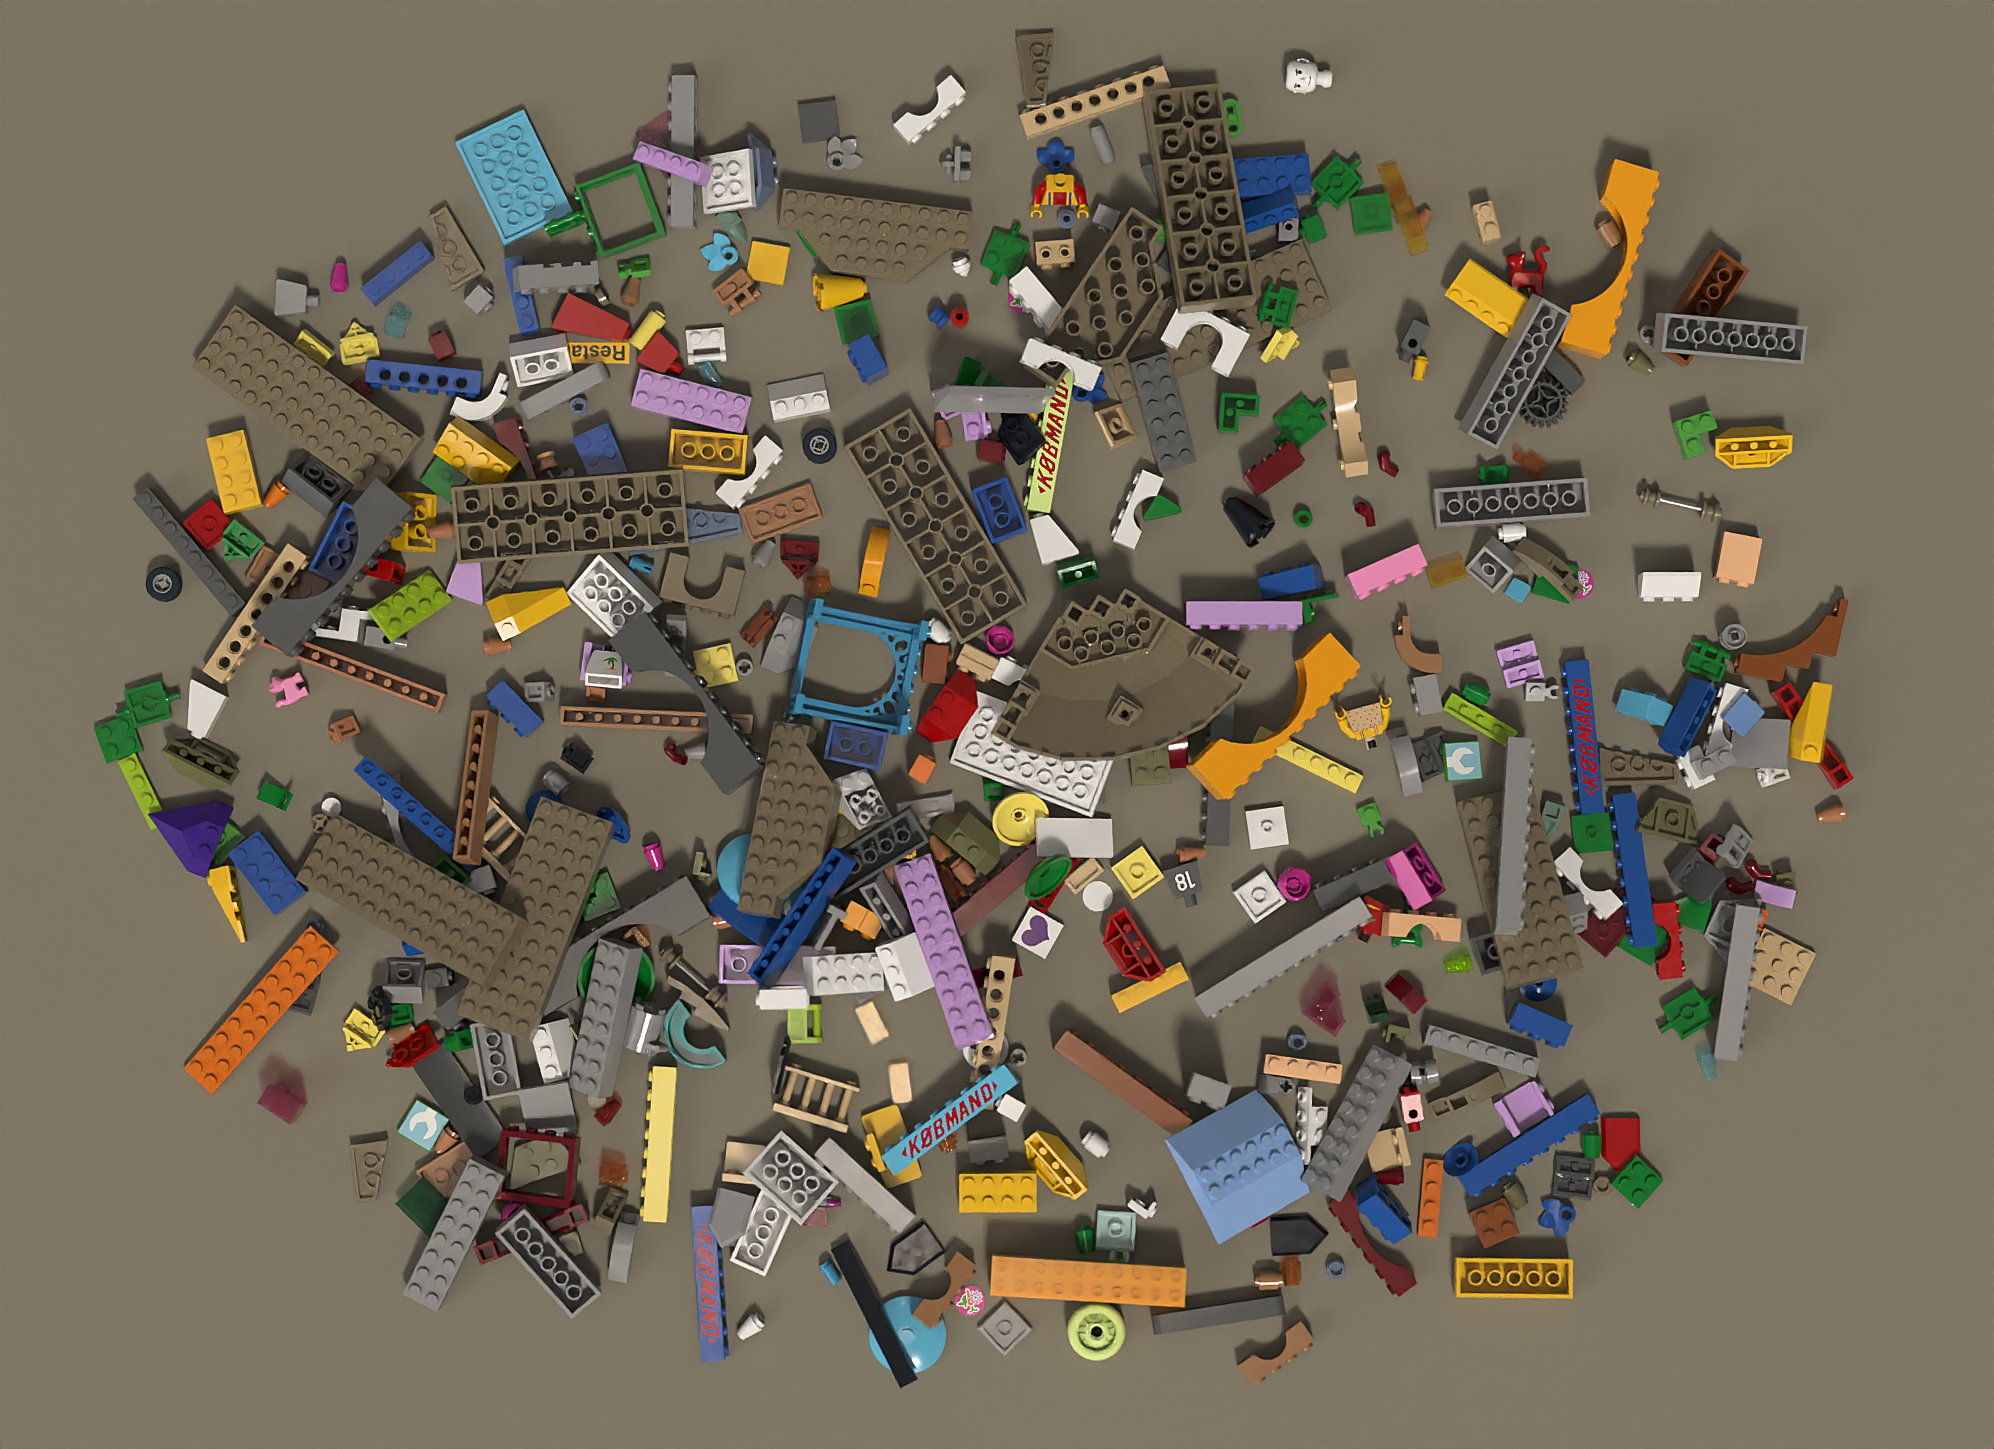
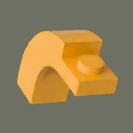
M872 526L858 594L876 598L878 596L891 534L889 529Z

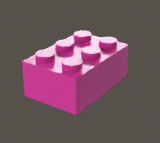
M1417 841L1385 860L1389 872L1396 879L1397 886L1403 891L1408 904L1414 910L1446 891V888Z

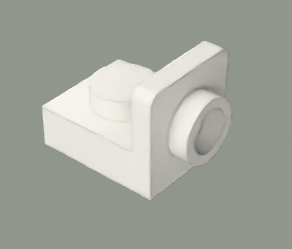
M1759 768L1756 770L1762 788L1790 778L1788 769Z
M1137 1198L1135 1201L1130 1199L1127 1203L1128 1207L1145 1219L1148 1216L1152 1218L1158 1209L1155 1207L1157 1204L1155 1201H1152L1147 1210L1144 1209L1146 1205Z

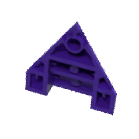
M215 800L149 813L148 815L186 870L206 878L213 862V856L224 829L228 825L234 807Z

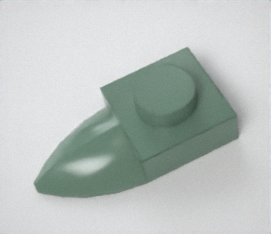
M735 210L721 212L715 216L724 230L733 239L742 243L747 242L745 226Z
M1551 799L1546 800L1542 813L1547 838L1558 828L1565 807L1564 803Z

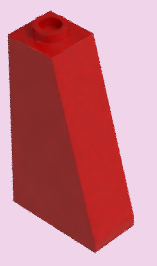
M570 293L566 296L551 326L553 330L619 343H623L625 339L628 340L632 333L630 323Z

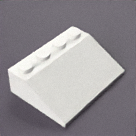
M612 552L600 553L566 592L610 637H613L642 613L653 614L663 602Z
M782 1131L778 1133L743 1173L800 1225L839 1183Z

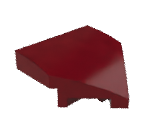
M781 539V562L786 565L797 580L819 561L820 541Z

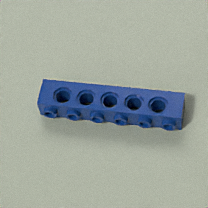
M368 359L365 382L370 385V388L381 389V386H388L389 390L400 391V388H407L408 392L419 393V390H426L427 394L438 395V392H445L446 396L457 397V394H464L465 398L476 399V396L482 395L484 373L476 370ZM385 371L391 372V377L388 380H382V374ZM404 373L410 374V379L407 382H401V376ZM423 375L429 376V381L426 384H420V378ZM442 377L448 378V383L445 386H439V380ZM461 379L467 380V385L464 388H458V381Z

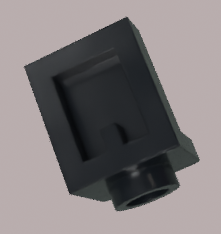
M572 743L563 749L560 758L582 774L585 773L594 760L593 757Z

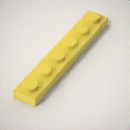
M1260 726L1252 744L1269 737L1274 732ZM1291 740L1284 746L1281 745L1276 749L1278 751L1275 754L1276 756L1354 794L1364 777Z

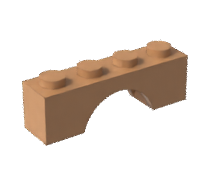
M957 1251L945 1267L949 1277V1287L946 1294L936 1300L922 1299L911 1316L928 1329H931L932 1326L936 1328L942 1320L940 1317L944 1310L948 1312L953 1305L952 1298L955 1295L959 1296L965 1288L962 1284L966 1279L970 1281L976 1273L974 1270L976 1265Z
M1301 1320L1284 1331L1285 1345L1278 1355L1271 1358H1261L1252 1353L1237 1364L1251 1385L1254 1383L1256 1385L1260 1384L1266 1379L1264 1377L1266 1374L1277 1372L1281 1368L1280 1364L1285 1361L1287 1363L1291 1362L1297 1357V1352L1300 1350L1304 1352L1313 1346L1312 1342L1314 1339Z

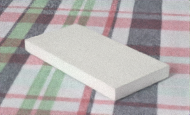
M1036 818L1037 857L1066 854L1069 857L1112 858V819Z

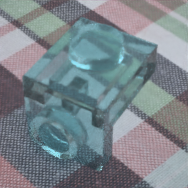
M394 307L389 313L384 334L402 340L412 313L404 308Z

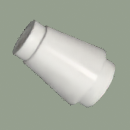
M758 1313L751 1314L736 1332L744 1340L763 1330L766 1324Z

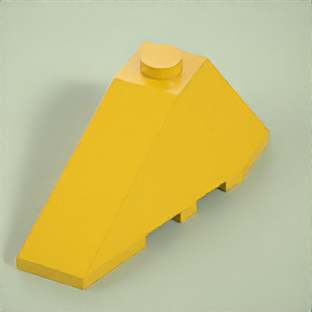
M564 587L540 589L539 591L501 594L486 601V605L502 641L570 606L571 601Z
M1813 682L1790 728L1789 757L1820 763L1823 760L1833 684Z
M224 866L209 870L210 875H207L209 886H212L241 943L248 942L235 866Z

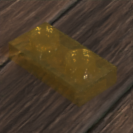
M1463 559L1425 571L1431 589L1469 577Z
M872 1001L855 1010L872 1044L889 1036Z
M908 1063L888 1065L893 1104L911 1102L912 1093Z

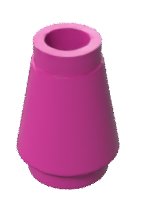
M335 264L330 281L333 292L344 293L349 287L346 264Z
M658 842L645 845L643 853L654 871L665 868L661 845H658Z

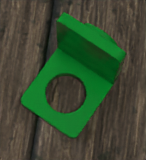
M266 781L263 782L257 795L258 800L283 811L287 810L293 794Z

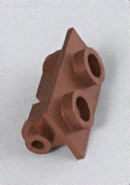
M764 607L739 636L754 648L779 619Z
M948 862L937 868L944 890L954 903L970 893L966 886L961 885L953 875Z

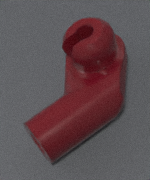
M1383 450L1378 455L1379 468L1395 478L1399 469L1391 465L1390 452Z
M1363 502L1357 503L1354 506V510L1365 517L1366 527L1376 526L1373 508Z
M668 742L666 748L664 747V753L673 762L686 765L688 758L674 752L677 746Z
M1754 859L1746 861V871L1753 879H1771V870H1761Z
M1729 877L1726 880L1728 890L1738 895L1755 889L1752 881L1741 884L1734 877Z

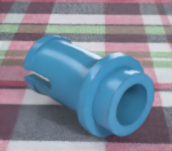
M638 555L632 556L629 563L632 570L635 568L650 575L654 563L640 559Z
M827 1260L819 1266L820 1272L825 1274L833 1286L842 1277L833 1267L834 1263H830Z

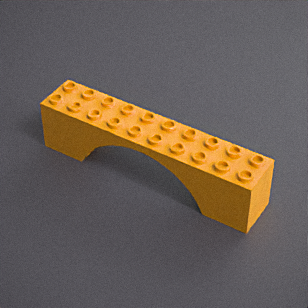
M1617 159L1610 165L1599 202L1611 213L1622 234V259L1613 283L1606 291L1592 300L1570 306L1567 312L1572 314L1560 335L1556 347L1599 360L1610 352L1612 342L1609 341L1615 335L1618 325L1615 323V320L1620 317L1623 309L1620 303L1626 298L1628 287L1625 286L1632 278L1634 269H1631V266L1637 261L1639 251L1636 249L1643 241L1645 233L1642 232V229H1644L1645 225L1647 226L1650 217L1647 212L1654 204L1655 196L1652 195L1660 184L1661 178H1658V171Z
M1330 632L1320 635L1294 660L1298 675L1296 702L1285 723L1275 733L1253 744L1233 743L1221 738L1212 740L1186 766L1216 800L1230 799L1237 792L1235 789L1238 786H1243L1250 780L1249 775L1251 773L1258 772L1264 766L1262 763L1267 758L1271 759L1278 752L1276 749L1279 746H1284L1291 740V734L1299 732L1305 726L1303 724L1304 721L1312 719L1318 713L1317 709L1319 707L1325 706L1331 701L1332 698L1330 696L1332 694L1340 692L1345 687V681L1348 679L1352 680L1359 673L1357 670L1361 665Z
M992 1253L990 1295L1184 1307L1187 1268L1185 1265L1086 1262L1029 1255Z

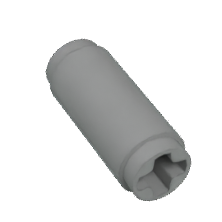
M1100 125L1090 129L1092 140L1103 166L1114 163L1116 161L1105 128Z

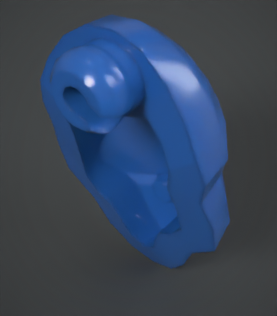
M608 806L601 807L597 811V816L616 825L611 839L624 844L628 843L631 837L628 823L616 809Z

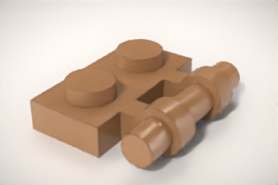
M741 268L712 291L722 306H726L728 303L732 305V308L728 310L731 317L743 312L747 305L753 304L762 295L758 288L753 292L750 291L749 287L754 282L744 268ZM744 293L746 297L738 302L736 297Z

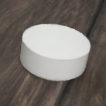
M327 798L322 803V811L326 816L331 817L334 812L339 815L342 810L341 802L336 798Z

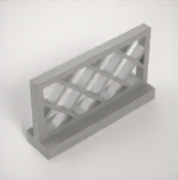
M830 901L826 907L827 914L811 940L813 948L817 951L821 949L837 918L844 921L848 914L845 907L835 901Z

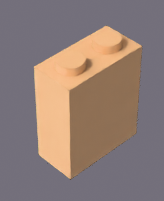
M1723 532L1713 578L1718 579V582L1723 584L1735 582L1737 586L1748 588V585H1753L1762 539Z

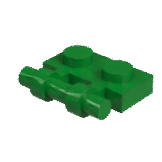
M578 210L573 213L568 212L566 216L559 219H551L549 223L544 224V228L549 238L579 227L585 224Z
M1267 283L1266 290H1263L1262 305L1258 308L1257 313H1259L1257 321L1265 322L1266 316H1271L1270 324L1289 329L1299 291L1280 286L1279 293L1273 292L1275 285ZM1271 299L1276 300L1274 310L1268 309Z
M1695 639L1693 646L1700 648L1699 652H1690L1684 669L1720 683L1727 667L1726 664L1721 663V659L1729 660L1732 653L1725 651L1723 647L1718 648L1710 645L1706 640ZM1706 651L1715 654V659L1704 656Z

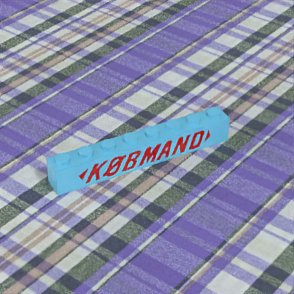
M1006 1063L1003 1065L997 1064L991 1069L992 1073L989 1076H981L975 1081L977 1085L973 1088L968 1086L961 1091L960 1098L955 1100L953 1097L944 1104L946 1106L944 1110L940 1112L937 1109L929 1115L931 1119L928 1122L924 1123V1121H921L914 1127L916 1131L910 1135L908 1132L899 1138L900 1143L896 1146L891 1144L883 1150L885 1154L881 1158L892 1173L896 1175L1018 1084L1020 1081Z

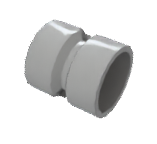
M1730 624L1719 632L1718 640L1720 645L1726 650H1735L1746 643L1747 632L1739 624Z
M1436 1059L1424 1060L1423 1063L1420 1061L1408 1062L1413 1065L1409 1072L1411 1087L1421 1086L1424 1082L1428 1085L1439 1083ZM1419 1070H1423L1424 1076H1420Z

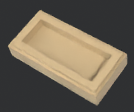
M1089 858L1064 881L1074 895H1076L1105 870L1095 858Z

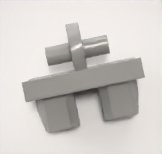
M955 146V162H952V155H946V161L941 162V167L946 168L947 175H951L952 168H954V184L970 180L971 169L960 168L961 162H971V151L961 150V146Z

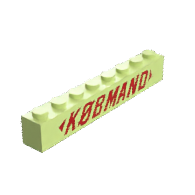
M1071 372L1066 373L1055 389V396L1041 410V412H1044L1043 420L1039 419L1038 429L1046 439V444L1037 451L1036 457H1032L1031 468L1034 469L1033 476L1029 475L1027 487H1031L1030 495L1026 494L1024 506H1027V511L1050 515L1073 387ZM1047 383L1045 385V388H1053Z

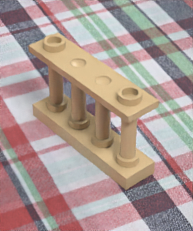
M492 795L491 797L489 796L487 814L495 808L502 816L484 834L482 857L508 882L519 853L508 864L505 863L503 865L498 859L520 835L525 839L526 833L498 806L500 801ZM508 822L515 830L495 850L489 851L485 847L486 842Z
M791 1063V1066H786L785 1070L791 1071L783 1098L779 1103H774L773 1111L847 1133L849 1125L845 1124L846 1120L844 1119L853 1091H860V1088L857 1087L858 1083L846 1080V1083H842L801 1070L802 1066ZM801 1074L808 1076L809 1079L801 1105L796 1109L790 1107L791 1103L789 1102L797 1076ZM817 1079L827 1082L819 1112L817 1111L815 1115L809 1113L808 1105ZM837 1085L846 1088L838 1116L831 1120L827 1118L826 1112L834 1086Z

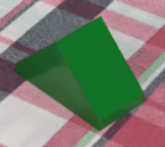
M1158 493L1145 513L1143 520L1145 522L1182 513V509Z

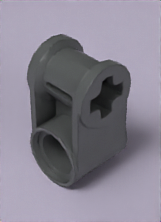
M1259 1073L1258 1093L1290 1095L1294 1091L1295 1085L1291 1078ZM1285 1081H1288L1289 1085H1292V1087L1288 1088L1287 1091H1284L1283 1087H1280V1085L1284 1084Z

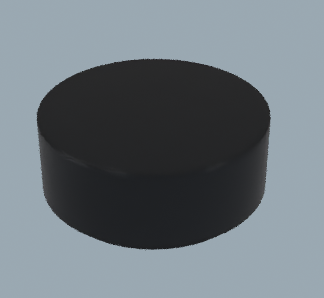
M478 1086L468 1087L464 1092L465 1101L469 1105L479 1104L483 1099L482 1089Z

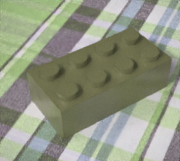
M1168 746L1130 757L1132 786L1171 783Z

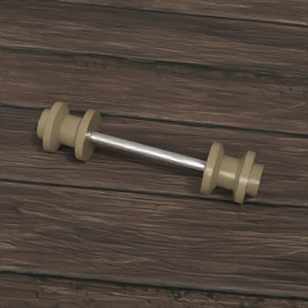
M1647 486L1645 490L1642 489L1640 492L1639 501H1642L1644 506L1648 502L1652 503L1654 508L1657 509L1659 502L1698 510L1700 511L1699 519L1707 516L1711 517L1712 522L1720 519L1722 514V508H1719L1720 504L1718 503L1710 506L1704 500L1702 507L1672 501L1661 498L1662 490L1658 489L1656 493L1651 492Z
M665 946L659 953L661 956L659 960L661 962L666 960L669 963L670 970L675 965L680 967L708 992L704 1000H711L714 1002L713 1008L719 1007L721 1009L728 1002L726 998L728 994H721L718 991V985L710 990L679 962L683 957L682 954L676 955L673 952V946L669 948Z

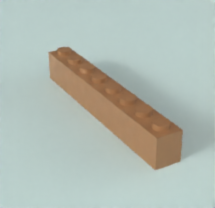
M489 710L471 711L453 851V860L462 865H481L499 716Z

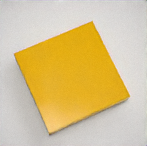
M752 241L747 274L754 281L783 286L790 248Z

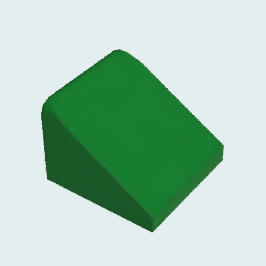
M988 777L983 778L984 801L1003 800V783Z

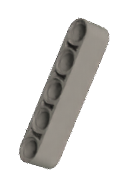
M600 361L519 403V406L529 422L571 401L574 397H579L604 384L611 378L603 362Z

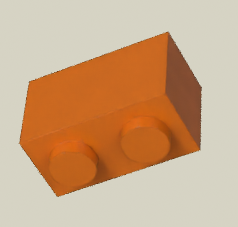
M919 754L908 776L926 785L937 766L934 763L935 759L927 754H924V756Z

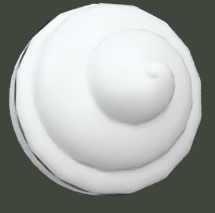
M966 256L953 260L952 269L956 273H960L961 276L966 277L971 266L970 260H967Z

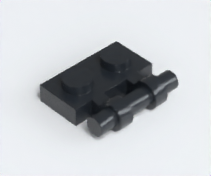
M376 986L372 990L367 1004L369 1009L374 1010L372 1022L377 1027L378 1032L387 1029L393 1016V1011L388 996H384L383 988Z

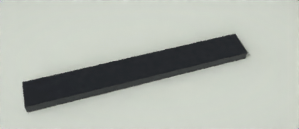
M846 1241L831 1249L899 1387L903 1388L918 1380L850 1242Z

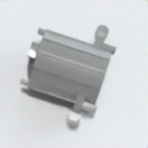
M635 997L631 1003L623 1046L635 1052L646 1053L649 1057L656 1056L660 1052H666L668 1046L659 1041L667 1016L666 1010L663 1009L664 1004L660 1001H656L655 1004L641 1001L642 997Z

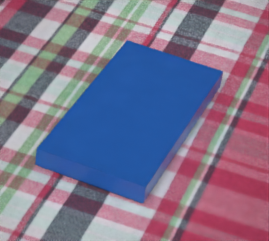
M720 889L707 905V909L764 949L785 919V916L781 914V919L744 914L737 910L738 904L729 899L723 890Z

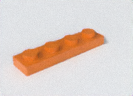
M1424 1158L1417 1236L1437 1238L1444 1160Z

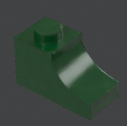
M1378 994L1366 996L1367 1000L1363 1001L1369 1024L1391 1019L1383 996L1378 997Z

